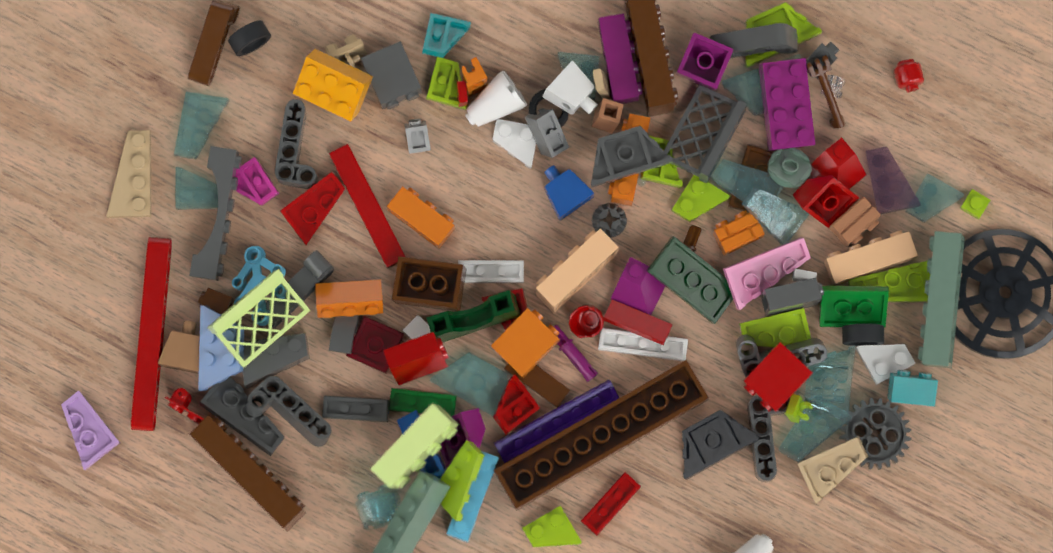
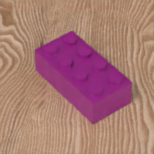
M806 58L759 64L768 151L816 145Z

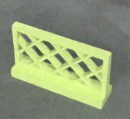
M279 269L269 274L207 327L212 334L218 337L243 368L311 311L283 278L284 275ZM280 284L287 290L286 299L274 298L275 288ZM271 292V298L266 297ZM261 300L270 301L269 313L258 312V303ZM274 301L286 302L285 315L273 314ZM289 302L297 303L303 311L297 316L288 315ZM243 315H254L253 328L241 326ZM257 315L269 316L268 329L256 328ZM273 317L284 318V327L281 330L272 329ZM238 320L237 326H232ZM228 328L237 329L236 342L227 341L222 333ZM241 329L252 330L251 343L240 342ZM256 331L268 332L267 342L255 344ZM271 332H276V334L271 337ZM239 345L251 346V354L246 360H243L239 355Z

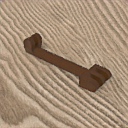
M825 55L822 57L823 66L819 59L814 60L816 69H813L811 62L806 63L811 78L818 76L833 119L829 120L832 128L838 129L844 127L846 123L843 115L840 113L826 72L831 71L832 68L828 57Z

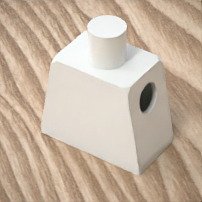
M573 61L546 88L542 96L569 114H574L579 107L588 114H591L598 105L589 97L595 88L593 83Z

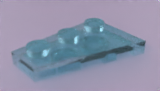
M186 92L174 151L175 156L197 159L209 138L210 132L214 125L217 124L224 107L227 106L228 98Z
M754 187L742 203L756 220L782 245L789 242L809 215V213L795 204Z

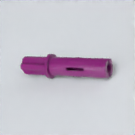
M554 325L553 327L560 333L557 336L560 339L557 343L560 347L559 351L564 352L587 382L595 378L599 373L572 343L573 339L569 340L559 326Z

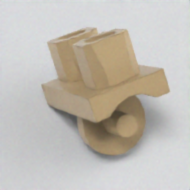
M354 34L344 39L346 45L338 48L337 44L334 43L326 46L328 55L352 67H355L354 64L361 61L360 58L367 55L362 40H358Z

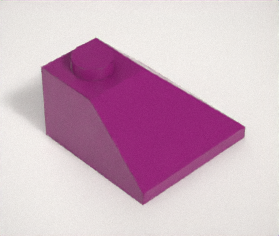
M630 257L610 300H615L652 315L665 286L647 272L650 266Z
M479 408L463 411L451 416L459 425L455 428L457 432L449 440L445 439L440 444L442 446L440 451L446 467H449L466 440L473 442L480 449L486 428Z

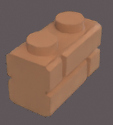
M862 197L831 224L829 229L845 247H848L850 244L854 246L864 238L861 235L867 229L871 232L880 224L877 220L881 215L865 197Z

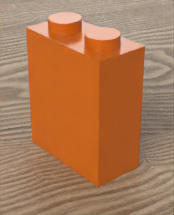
M527 308L491 345L523 378L560 341L557 337L560 333L551 324L547 327L542 322L544 317L536 309L531 312Z

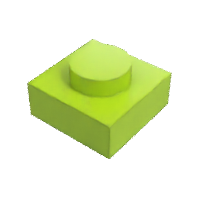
M972 189L960 209L979 220L991 200Z

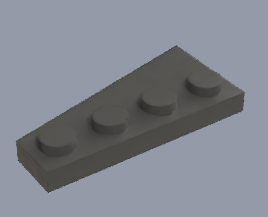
M231 376L227 380L213 385L199 405L271 456L284 440V435L264 414L254 417L247 413L245 406L248 396L240 384H237ZM252 401V404L254 406L259 407L254 401Z

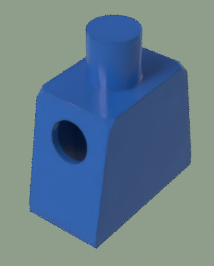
M553 165L544 172L550 180L544 186V190L560 221L594 198V192L570 169L561 174Z

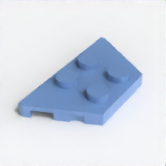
M200 306L198 391H206L209 387L243 371V367L218 337L207 328L222 315L213 311L208 306ZM228 328L222 333L227 341L236 342L237 329ZM243 329L240 330V342H244ZM239 345V355L242 359H244V345Z

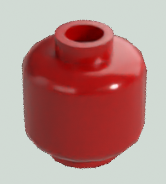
M914 59L898 62V66L894 68L897 87L906 89V92L918 90V86L924 82L921 64L914 62Z

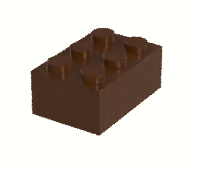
M398 256L392 300L396 304L460 311L467 269L461 264Z

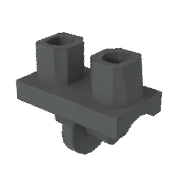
M829 42L826 46L822 43L810 55L806 63L811 62L813 69H816L814 60L819 59L823 66L822 57L826 55L830 65H832L837 60L835 55L839 52V49L832 42Z

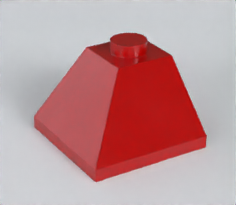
M842 137L810 164L812 167L810 176L812 178L832 175L849 189L867 176L857 155Z
M832 175L807 179L793 194L801 208L827 228L859 199L857 194Z

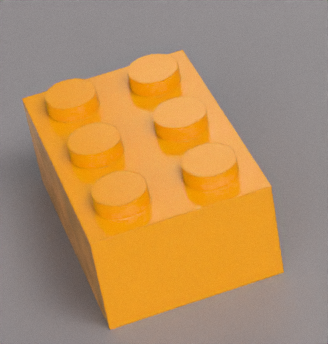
M314 49L306 56L293 94L351 122L360 112L373 76Z

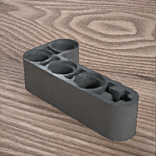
M783 23L720 33L709 37L711 40L733 48L734 50L730 58L776 51L781 54L798 52L797 29Z
M298 99L290 100L285 108L275 175L278 182L282 185L309 189L318 180L316 172L311 166L299 164L307 111L304 103ZM296 107H299L300 111L297 112V121H295L294 114L292 111H295ZM290 128L298 129V133L295 136L287 135ZM286 149H294L295 153L291 157H285L284 151ZM288 169L291 171V175L288 178L280 177V173L283 170ZM305 173L313 175L312 179L308 182L301 180L302 175Z
M318 250L306 258L303 262L304 267L287 282L302 301L306 300L316 290L315 284L323 283L334 271L333 265ZM283 288L279 290L278 294L282 293ZM269 300L266 302L267 310H270ZM274 301L273 314L285 315L286 302ZM289 302L288 315L299 306L297 303ZM273 317L272 329L280 325L284 318Z
M742 335L736 341V349L745 377L751 372L746 370L747 366L750 364L758 365L772 350L758 352L755 340L750 335ZM818 338L785 345L791 353H800L798 359L805 366L820 363L827 357V349L823 341ZM745 343L752 344L751 349L748 351H743L741 347ZM818 347V353L814 354V348ZM803 350L807 351L808 356H805Z
M269 376L250 393L245 406L249 415L254 417L260 416L271 406L312 445L321 447L327 443L332 431L329 423L280 378ZM268 386H272V387H274L277 391H276V392H270V391L267 389V387H268ZM252 401H259L262 406H254ZM289 401L292 403L293 406L287 407L283 404V402ZM299 416H305L309 421L303 422Z
M756 395L748 403L750 430L760 438V440L752 444L756 478L760 482L767 483L774 479L777 474L771 416L786 413L790 398L785 402V409H778L777 411L771 409L768 411L764 407L763 411L758 412L754 410L752 405L754 401H761L762 398ZM756 423H764L767 428L766 432L763 434L758 433L755 429ZM761 444L766 445L769 448V454L765 456L759 454L758 446ZM759 460H771V462L768 461L766 463L767 470H771L768 478L765 477V474H761L760 471L764 469V462L759 463Z

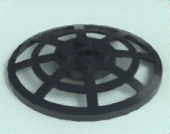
M1011 229L988 230L971 236L964 241V249L975 241L983 239L987 250L977 255L967 266L962 264L958 310L963 309L968 320L979 331L972 341L956 326L955 338L971 351L995 359H1014L1034 353L1053 338V328L1042 340L1025 348L1023 335L1033 330L1043 319L1053 325V314L1048 312L1051 301L1050 285H1053V275L1047 276L1041 264L1031 254L1037 245L1053 261V252L1035 237ZM1011 235L1028 240L1023 251L1011 247L996 248L992 236ZM999 254L1017 255L1019 259L1015 267L1003 266ZM990 256L993 269L985 275L973 269L980 261ZM1027 262L1034 266L1041 278L1029 281L1022 272ZM968 277L980 282L978 295L966 297ZM1001 287L1010 289L1011 295L1009 298H1003L1000 295L999 290ZM1044 287L1042 307L1031 301L1032 289ZM981 303L984 310L988 313L983 323L975 317L969 306ZM1026 309L1037 315L1030 324L1023 328L1020 327L1018 315ZM996 318L1009 319L1012 331H1000L991 328ZM987 334L999 338L1014 337L1016 351H996L980 345Z

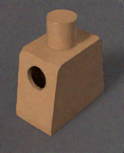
M184 321L182 332H170L158 362L161 367L199 374L200 336L195 335L197 323Z

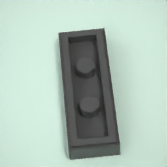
M324 396L322 418L388 422L390 400Z

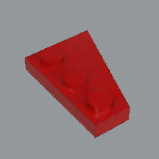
M331 172L280 210L281 214L305 245L311 240L345 188L334 173Z

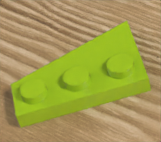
M804 308L739 323L741 334L752 336L757 346L775 347L779 342L785 346L811 339Z
M467 440L440 478L450 486L440 505L455 521L460 522L463 517L461 511L464 503H468L470 498L468 492L471 483L476 481L485 456L473 442Z

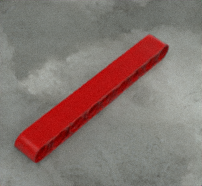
M148 238L131 430L154 431L156 426L161 366L158 362L163 351L172 253L171 238Z

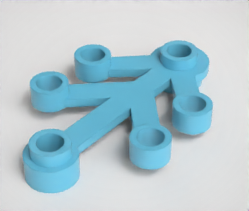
M259 246L247 248L244 253L246 263L239 274L232 280V286L242 291L241 295L235 299L234 304L266 278L262 275L261 266L270 270L271 273L279 268L283 275L286 273L283 266L274 264L266 259L264 249ZM252 270L253 276L247 284L245 279ZM280 284L275 288L274 295L279 299H283L286 297L287 290ZM283 288L282 293L278 294L279 290ZM261 300L258 303V312L269 313V310L266 309L265 300ZM257 315L258 325L264 326L269 323V316H265L261 320L262 315Z

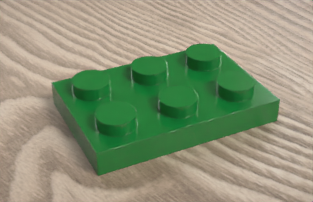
M822 286L824 295L821 296L820 327H843L849 324H879L886 328L889 298L888 286Z

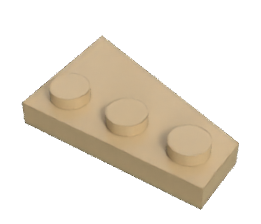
M858 436L797 464L817 504L863 462L868 455Z

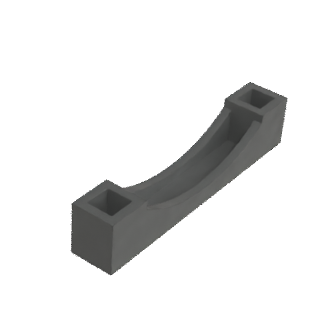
M210 146L207 168L213 171L216 179L218 211L213 231L207 243L197 255L193 254L189 275L191 277L218 281L219 276H223L224 264L221 263L222 255H226L228 242H225L226 233L229 234L231 229V221L228 218L229 212L234 210L235 199H232L233 190H237L238 178L235 175L236 169H240L242 156H239L237 150Z

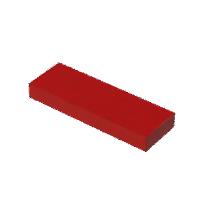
M615 300L611 301L604 315L605 322L663 346L673 326L671 323Z
M624 472L580 522L598 536L642 486Z

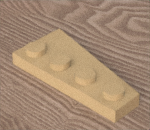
M150 130L127 132L107 218L151 217Z

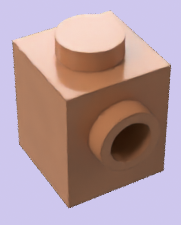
M603 98L595 108L591 127L612 133L620 123L623 104Z

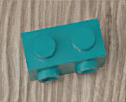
M897 370V373H890L887 399L893 403L935 407L938 380L932 377L931 373L919 372V375H910V371Z

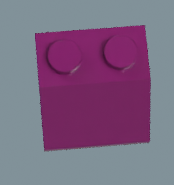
M694 32L676 75L716 91L734 49Z

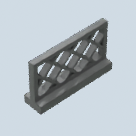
M699 85L664 149V152L668 155L670 149L680 147L683 156L678 158L672 157L673 163L671 164L700 177V181L708 183L746 112L747 103L741 100L736 102L707 87ZM701 92L709 95L712 102L700 105L698 98ZM726 103L732 107L729 112L720 114L717 105ZM714 106L717 116L705 119L702 109ZM699 111L702 120L690 123L689 114ZM719 120L720 129L710 133L707 123ZM704 124L707 134L695 137L693 127ZM689 129L692 138L681 141L679 137L680 131ZM709 138L710 148L700 151L697 141ZM694 142L697 152L686 155L683 145ZM699 156L701 165L696 169L689 165L687 159Z

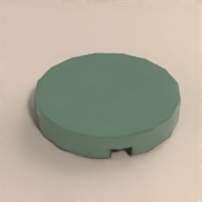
M796 148L776 150L768 162L770 177L783 187L795 188L801 186L809 178L812 171L808 156Z

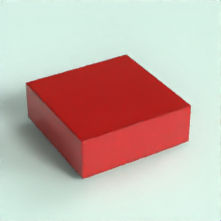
M457 81L458 107H464L468 103L466 82Z

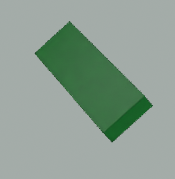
M391 388L389 411L411 413L417 410L419 414H423L433 403L444 409L450 416L455 415L457 396Z

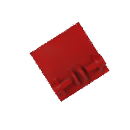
M177 388L171 398L165 396L169 401L168 406L180 414L184 411L187 412V417L198 425L204 420V418L187 409L192 401V396L184 388Z

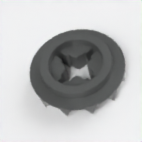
M606 203L600 205L593 213V228L596 232L601 228L609 238L620 235L626 227V214L617 204ZM608 212H610L612 218L619 219L612 222L611 229H609L607 222L600 221L607 218Z

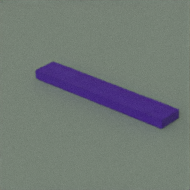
M609 379L495 441L494 445L503 462L506 463L619 399V396Z

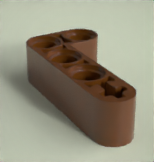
M223 0L212 1L189 70V80L208 87L211 85L230 25H233L238 17L239 6Z

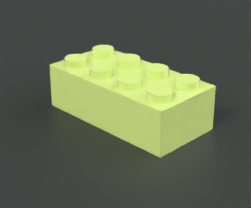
M432 403L371 467V470L389 488H404L411 480L409 476L414 471L419 472L426 465L425 460L430 454L434 456L442 448L440 444L445 439L449 440L457 432L455 428L459 424L444 409Z

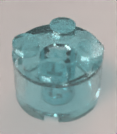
M384 484L378 487V490L370 493L366 491L357 495L358 500L355 506L364 530H369L368 526L372 525L374 529L389 525L402 502L397 489L389 488Z

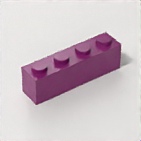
M624 13L599 17L598 26L612 101L620 104L638 102L639 95L642 94L641 82L636 81L635 74L639 73L637 61H633L631 54L635 53L633 40H629L628 33L631 32L629 19L625 20Z

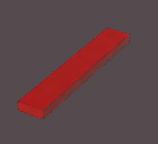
M346 144L330 152L329 156L388 269L397 264L398 256H406L349 145Z

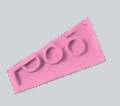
M800 237L723 268L737 310H741L748 302L760 296L764 289L775 285L781 278L790 274L811 258L804 238Z

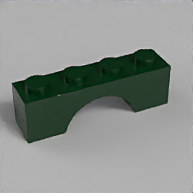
M510 290L489 296L484 303L462 311H445L427 317L430 332H434L437 339L441 337L442 342H446L518 318L521 313L516 296Z

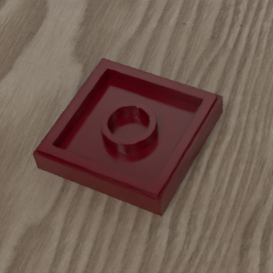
M364 316L354 337L352 354H346V357L387 374L389 365L383 350L399 345L404 337V333Z

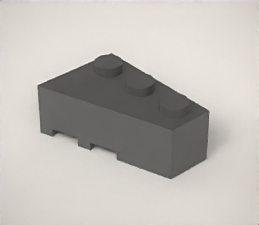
M306 334L282 336L274 341L243 368L244 386L247 389L253 387V385L265 380L269 376H274L310 359ZM267 339L255 340V344L267 342ZM244 345L243 360H246L251 354V346Z

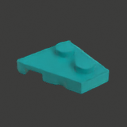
M431 13L422 53L444 58L470 29L471 22Z

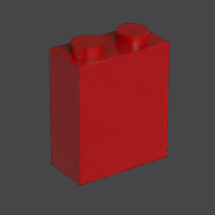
M434 332L383 350L390 371L398 386L448 367L446 359L449 358L441 337L437 339Z
M779 342L743 380L746 383L744 388L752 396L755 394L759 395L762 398L760 403L768 411L771 409L777 411L813 372Z

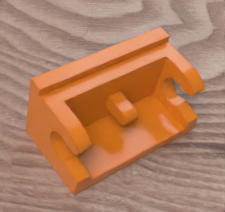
M477 57L471 59L472 66L474 67L472 72L468 73L466 68L462 66L463 81L466 82L468 97L483 91L488 85L487 76Z

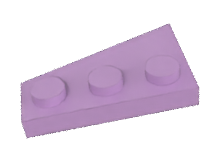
M77 391L61 404L83 469L87 470L120 442L80 391Z

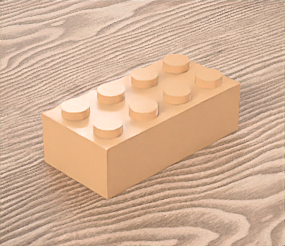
M601 228L597 232L591 231L584 238L586 241L581 247L576 245L568 253L569 257L566 261L560 260L552 268V274L549 276L544 275L537 281L536 296L553 314L617 256L619 247Z

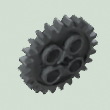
M870 398L868 405L864 400H861V407L854 404L852 406L854 412L849 410L846 412L849 419L843 418L841 420L846 424V426L839 428L840 431L845 432L844 435L839 437L841 440L849 441L858 437L854 432L856 426H861L865 430V435L859 438L868 457L860 463V467L868 463V468L871 470L874 464H876L877 469L880 470L882 463H884L889 468L890 460L896 464L898 462L896 456H905L901 450L909 449L905 442L910 441L912 438L906 436V433L912 431V429L905 428L909 420H902L905 412L899 414L896 412L899 407L898 405L890 408V401L883 405L882 398L878 399L877 404L874 403L873 398ZM874 413H879L882 416L883 421L881 424L873 422L872 415ZM863 418H866L868 420V423L871 426V428L866 423H864ZM878 430L880 432L878 438H872L871 434L873 431ZM887 431L895 433L896 440L894 442L886 439L885 434ZM880 440L888 447V450L883 448ZM869 444H875L878 447L877 455L869 453Z

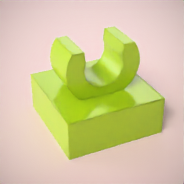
M793 394L785 414L790 422L799 423L800 418L802 420H809V416L802 412L806 408L813 409V406L809 402H804L800 395Z

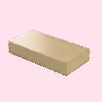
M601 68L593 70L596 91L602 98H612L606 74Z

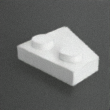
M496 119L493 142L524 163L526 167L532 168L536 142L528 124Z
M905 344L864 345L855 348L876 385L889 379L890 373H897V370H905L916 364Z

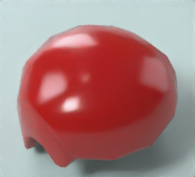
M582 305L570 314L568 324L571 332L578 338L594 337L601 332L605 319L602 312L595 306Z

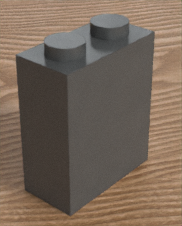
M401 41L361 58L366 73L373 76L371 85L382 109H393L399 105V102L406 99L407 101L414 100L422 93L421 86Z
M817 278L764 289L761 300L765 316L817 306L822 299L821 296L824 295L821 282H817Z

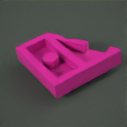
M256 157L243 164L240 169H236L235 177L238 178V186L235 191L262 206L280 194Z

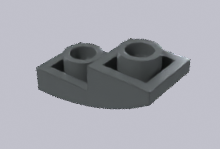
M359 315L335 317L329 351L352 354Z

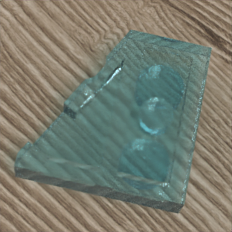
M927 173L905 212L922 222H926L960 200L964 194Z

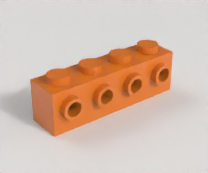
M629 113L628 120H623L621 131L641 126L648 133L651 118ZM639 173L610 182L608 194L612 195L611 202L632 206Z

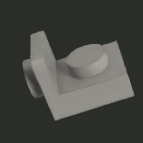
M412 119L408 121L409 123L404 124L409 154L430 151L426 121Z

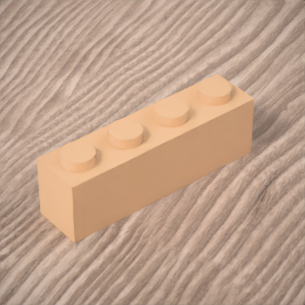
M896 231L890 234V238L882 240V237L870 240L869 245L862 247L861 244L849 247L848 252L841 254L840 251L829 254V258L825 260L824 264L832 286L915 260L918 254L910 232Z

